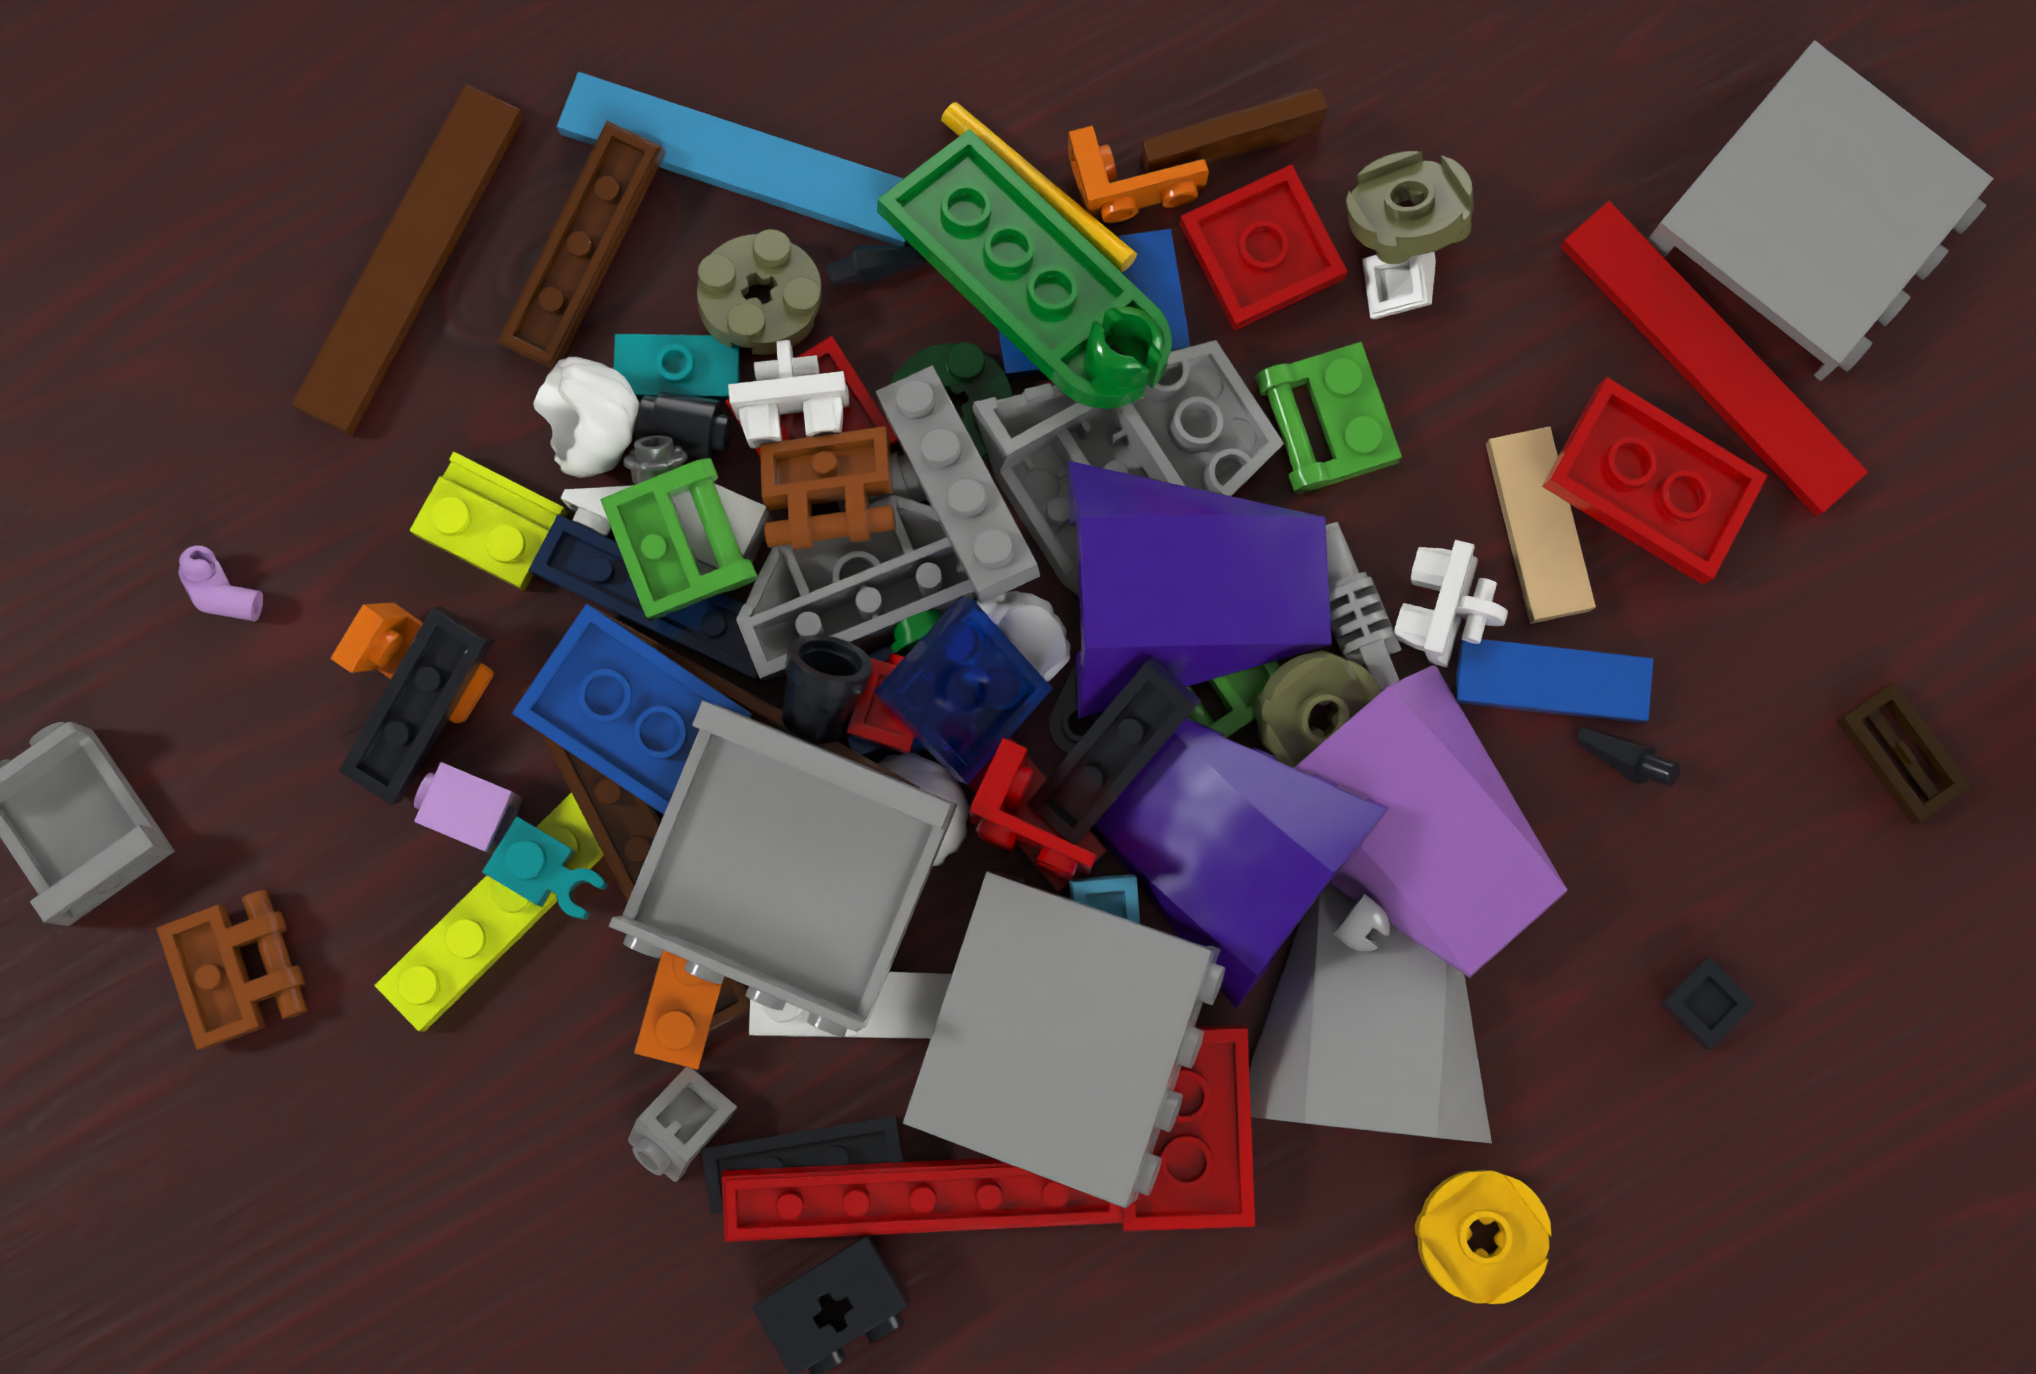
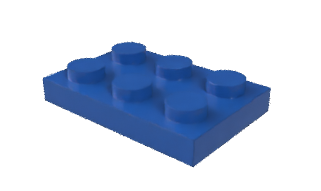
M589 604L584 606L512 712V714L662 814H665L699 732V728L692 726L701 702L714 703L749 718L753 715Z

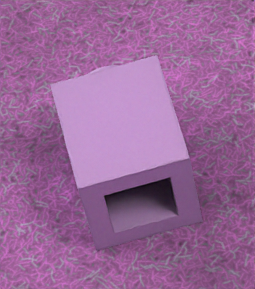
M440 762L436 773H428L418 788L414 807L419 809L414 822L493 855L516 818L524 798L512 791Z

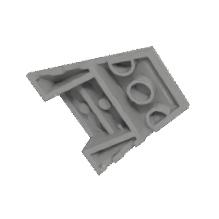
M1216 340L1170 352L1166 370L1159 382L1153 388L1146 383L1143 396L1123 407L1112 409L1089 407L1074 401L1056 385L1051 386L1050 383L1027 388L1023 394L1000 400L992 397L976 401L972 406L997 483L1061 583L1078 597L1076 526H1070L1068 461L1232 496L1284 444Z
M1329 883L1298 924L1289 956L1272 998L1273 1001L1255 1046L1249 1067L1251 1117L1492 1143L1465 975L1397 931L1396 926L1391 923L1388 937L1374 928L1369 932L1368 935L1380 946L1378 949L1370 952H1358L1346 946L1332 934L1355 905V902L1348 899L1344 892Z

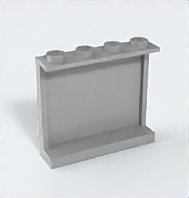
M1814 40L1664 217L1648 238V241L1664 258L1676 246L1823 362V365L1813 375L1822 381L1838 366L1848 372L1866 353L1872 342L1864 335L1877 320L1886 326L1908 302L1911 296L1902 289L1914 275L1924 280L1946 256L1949 250L1940 243L1952 229L1961 235L1986 207V204L1978 199V197L1994 178Z
M702 701L692 726L699 728L697 737L623 915L612 917L609 927L625 933L626 937L623 944L642 954L661 958L663 950L686 959L687 963L684 970L698 978L715 984H722L724 976L749 986L745 996L759 1004L782 1011L787 1002L810 1012L807 1022L822 1031L840 1037L845 1036L847 1029L858 1032L868 1024L958 804L725 707Z
M1002 871L986 872L903 1124L1127 1208L1137 1200L1139 1193L1149 1196L1155 1184L1162 1158L1152 1153L1160 1130L1170 1132L1176 1121L1183 1094L1175 1092L1174 1088L1181 1067L1184 1066L1191 1069L1200 1050L1204 1031L1195 1028L1203 1002L1213 1005L1221 987L1225 967L1216 964L1221 949L1214 946L1205 947L1024 883V879Z

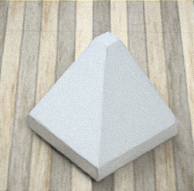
M1435 252L1412 256L1409 260L1400 264H1387L1378 259L1377 255L1362 259L1371 319L1375 320L1432 304L1436 265Z

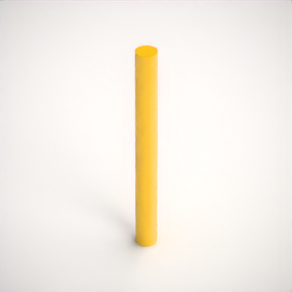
M952 103L944 111L941 121L958 136L968 129L976 134L1121 273L1132 265L1137 256L1133 249L959 103Z

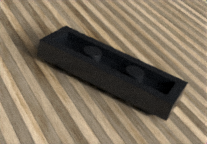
M432 607L340 767L339 772L390 805L400 803L494 640L443 607Z
M1152 657L1145 662L1027 804L1070 843L1077 845L1098 823L1202 700Z
M897 1115L701 1149L711 1215L723 1213V1170L904 1162Z

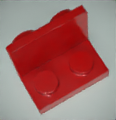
M1002 738L969 809L971 823L978 826L976 832L979 834L977 837L1008 853H1013L1017 844L1039 854L1036 859L1037 866L1066 880L1072 881L1076 871L1089 876L1097 855L1005 813L1006 808L1015 812L1019 811L1033 781L1032 774L1034 770L1026 767L1027 748Z

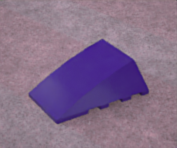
M1073 461L1067 462L1070 526H1076L1082 647V650L1075 654L1078 719L1105 711L1145 662L1152 657L1183 685L1188 687L1332 645L1325 517Z
M1187 718L1093 829L1126 871L1137 877V885L1179 938L1205 947L1214 946L1221 949L1216 964L1225 967L1220 989L1237 1009L1276 959L1274 956L1325 887L1338 870L1354 856L1390 807L1369 798L1364 800L1337 788L1338 784L1315 774L1308 775L1276 761L1277 757L1255 747L1249 749L1223 737V733Z

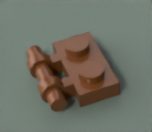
M886 426L760 444L762 499L767 511L788 508L787 520L766 522L764 525L766 543L769 548L792 545L795 551L815 548V541L850 537L852 543L872 540L873 533L896 530V516L893 505L869 508L868 497L893 494L891 447ZM845 500V512L812 516V505Z
M259 890L242 897L249 920L232 926L226 906L217 904L156 928L196 1050H207L266 1027L258 1002L271 997H275L283 1020L308 1011L300 989L306 985L300 966H292L282 936L287 931V927L281 911L274 912L267 890ZM257 943L267 975L251 981L240 948Z

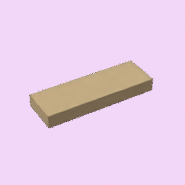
M1551 427L1489 439L1485 445L1530 624L1592 611L1596 605L1571 506L1565 500L1542 487L1558 458Z

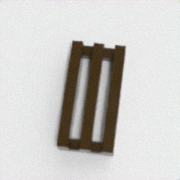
M1895 682L1886 685L1871 698L1866 699L1857 705L1855 709L1836 720L1912 825L1921 823L1972 787ZM1886 705L1946 788L1940 792L1917 762V758L1909 747L1899 738L1880 712V707ZM1864 718L1926 802L1922 803L1862 722Z

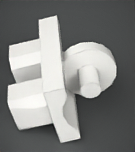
M790 340L777 341L778 360L754 362L756 381L728 384L730 404L737 420L741 421L750 448H760V444L782 441L780 415L804 412L807 437L841 433L844 415L843 408L850 407L844 372L819 374L817 355L793 358Z
M1455 540L1452 551L1443 548H1418L1412 568L1411 582L1416 586L1440 591L1435 610L1403 603L1394 634L1398 641L1415 649L1425 651L1427 659L1431 664L1448 668L1462 618L1466 619V624L1461 639L1474 644H1480L1485 625L1504 626L1508 614L1507 609L1492 602L1497 586L1495 581L1479 578L1474 596H1468L1478 564V558L1473 556L1474 544Z

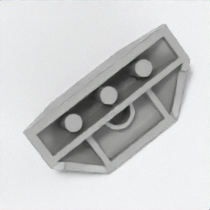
M893 494L869 504V508L893 505L896 516V530L873 533L872 540L852 543L850 537L815 541V548L795 551L792 545L772 548L758 575V579L754 583L746 604L743 605L736 618L761 681L787 676L785 662L789 648L794 640L802 636H832L848 641L864 652H867L895 640L891 628L912 615L938 609L942 619L945 620L978 598L932 507Z

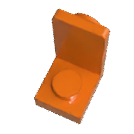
M1093 126L1069 131L1068 157L1082 206L1094 218H1102L1105 223L1127 220L1135 216L1139 212V208L1162 203L1163 207L1166 208L1188 204L1198 197V193L1206 189L1209 171L1204 159L1117 181L1116 167L1110 146L1108 144L1098 145Z
M394 602L363 604L330 659L350 673L378 670L391 679L423 622ZM483 663L480 664L449 720L454 723H462L467 720L494 676L492 669Z

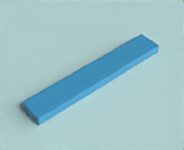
M581 72L577 73L557 124L560 135L594 146L608 120L662 146L666 153L659 165L660 168L895 246L907 245V241L877 213L878 198L902 181L903 178Z

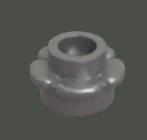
M654 435L638 439L634 443L635 449L631 450L629 455L624 457L623 461L624 466L631 469L632 481L636 485L681 467L687 460V454L680 446H673L672 438Z

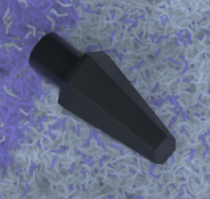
M858 245L852 249V256L828 263L826 269L832 286L836 288L860 279L863 284L928 262L912 246Z
M1581 727L1576 738L1581 747L1635 784L1647 782L1649 779L1672 787L1678 780L1681 769L1680 764L1656 755L1655 748L1586 727Z

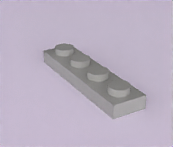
M933 365L875 391L879 405L980 603L982 604L1040 577L1037 562Z

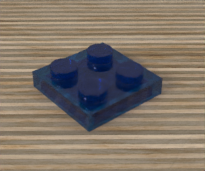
M960 596L878 686L874 693L957 781L969 784L996 753L1002 738L1008 740L1053 688L972 598Z

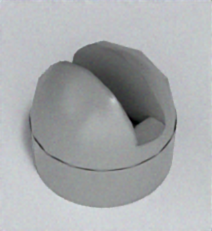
M1364 893L1332 935L1355 951L1370 952L1378 949L1380 946L1368 935L1369 932L1374 928L1388 937L1390 934V921L1384 909Z

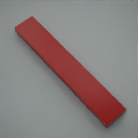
M1610 201L1564 239L1560 248L1816 517L1824 513L1868 473L1862 464Z
M995 1158L723 1170L722 1174L725 1242L1123 1223L1121 1206Z

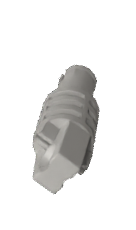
M1334 522L1326 525L1331 630L1343 658L1364 667L1376 680L1382 692L1389 685L1399 681L1389 655L1402 649L1394 634L1393 627L1372 577H1368L1366 572L1359 573L1339 523Z

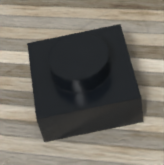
M1710 957L1702 958L1658 1002L1704 1050H1712L1756 1005Z

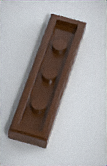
M608 120L606 121L497 343L550 370L554 369L558 361L564 358L666 153L662 146Z

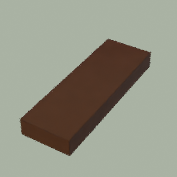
M1316 87L1145 138L1142 143L1140 159L1143 174L1202 159L1206 160L1208 165L1319 132L1328 109L1322 90Z

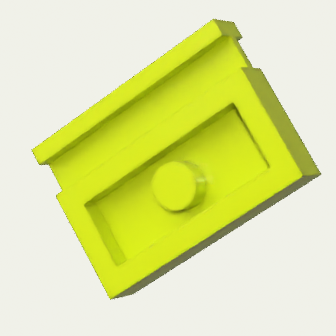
M453 451L449 458L451 461L443 477L439 476L409 531L416 537L525 592L533 577L529 568L557 514L566 517L568 512L557 503Z

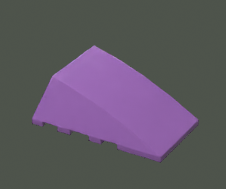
M1435 664L1389 685L1294 767V769L1308 775L1315 774L1338 784L1337 788L1364 800L1369 798L1390 807L1354 856L1338 870L1329 883L1344 892L1346 897L1355 903L1365 893L1384 909L1390 923L1396 926L1397 931L1469 978L1567 892L1563 881Z

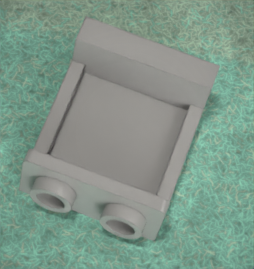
M71 721L67 723L57 722L43 728L30 739L29 744L31 747L13 760L5 759L0 761V838L38 893V896L32 899L30 903L42 921L63 926H70L175 852L93 729Z

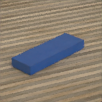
M1461 639L1459 641L1454 697L1461 704L1644 724L1649 721L1653 658L1481 639L1480 644H1474Z

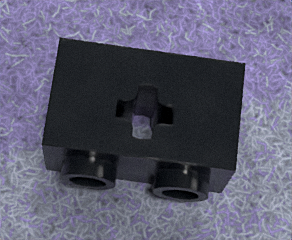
M866 1235L759 1300L752 1306V1309L789 1374H799L808 1369L810 1374H824L848 1358L842 1349L846 1344L863 1334L866 1335L871 1344L904 1324L905 1322L899 1312L907 1308L911 1300L873 1235ZM830 1293L835 1301L848 1297L852 1307L845 1314L846 1325L841 1326L835 1318L824 1323L819 1312L827 1304L824 1297L825 1294Z

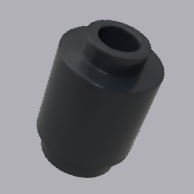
M661 391L657 397L644 395L637 414L636 441L647 436H668L672 438L673 446H680L686 452L687 459L700 460L710 458L713 462L718 451L726 452L728 450L732 435V415L723 414V404L720 400Z

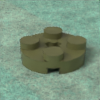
M1405 151L1384 156L1364 167L1357 175L1358 186L1352 191V194L1348 191L1346 198L1349 225L1354 236L1366 247L1376 250L1378 259L1387 264L1404 263L1412 256L1431 253L1451 243L1464 240L1470 234L1472 228L1471 216L1474 208L1473 187L1470 176L1458 162L1442 155V164L1433 161H1423L1422 152ZM1410 200L1416 206L1402 207L1400 203Z
M767 229L757 235L737 237L716 248L699 264L697 287L699 314L708 332L721 344L732 348V343L740 347L752 348V354H776L777 341L790 340L791 346L794 347L809 335L815 325V317L821 305L820 274L810 256L799 246L790 243L789 238L783 232ZM754 285H766L772 288L770 290L771 301L762 304L756 297L746 300L743 296L749 292V287Z
M1324 650L1303 654L1289 660L1276 670L1266 683L1264 690L1259 692L1253 702V715L1257 721V733L1264 751L1277 757L1276 761L1294 768L1381 693L1380 687L1373 676L1360 664ZM1331 703L1333 710L1326 716L1330 726L1324 731L1315 726L1309 728L1308 719L1311 716V709L1316 704L1325 706Z

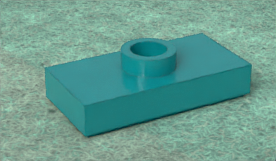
M615 334L613 369L626 378L638 400H642L644 395L657 397L661 391L725 402L729 399L728 384L740 383L742 347L732 343V348L718 342L712 335Z

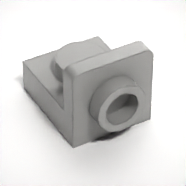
M685 1067L636 1119L628 1141L634 1147L633 1153L636 1159L647 1170L659 1176L664 1173L672 1181L677 1182L686 1172L695 1156L733 1116L737 1106L693 1068Z

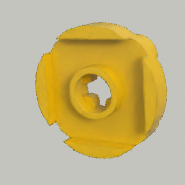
M1492 1170L1464 1171L1447 1178L1429 1194L1425 1200L1422 1212L1417 1217L1415 1234L1418 1238V1252L1421 1261L1429 1275L1441 1288L1456 1297L1473 1303L1504 1304L1527 1293L1544 1274L1548 1262L1546 1256L1549 1250L1551 1224L1548 1213L1538 1196L1520 1180ZM1477 1219L1484 1225L1490 1224L1493 1221L1498 1224L1500 1231L1493 1237L1498 1248L1491 1254H1488L1483 1248L1472 1251L1468 1246L1467 1241L1472 1236L1469 1227Z

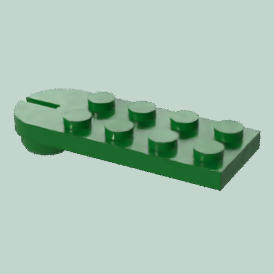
M970 129L878 198L877 213L1064 394L1074 401L1100 409L1123 407L1143 396L1146 383L1153 388L1162 378L1171 352L1172 336L1169 324L1161 310Z

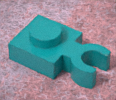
M517 816L482 871L485 875L541 907L550 893L553 892L557 895L558 904L565 913L583 920H587L591 913L576 904L574 900L575 889L582 883H591L593 886L604 891L608 886L604 877L592 870L585 868L568 869L567 866L576 851Z

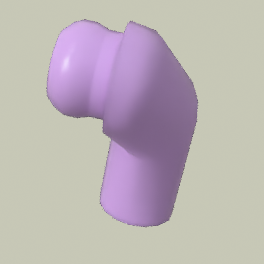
M192 546L183 551L179 559V577L192 603L198 610L255 622L258 620L263 606V594L261 591L231 586L221 565L209 548Z

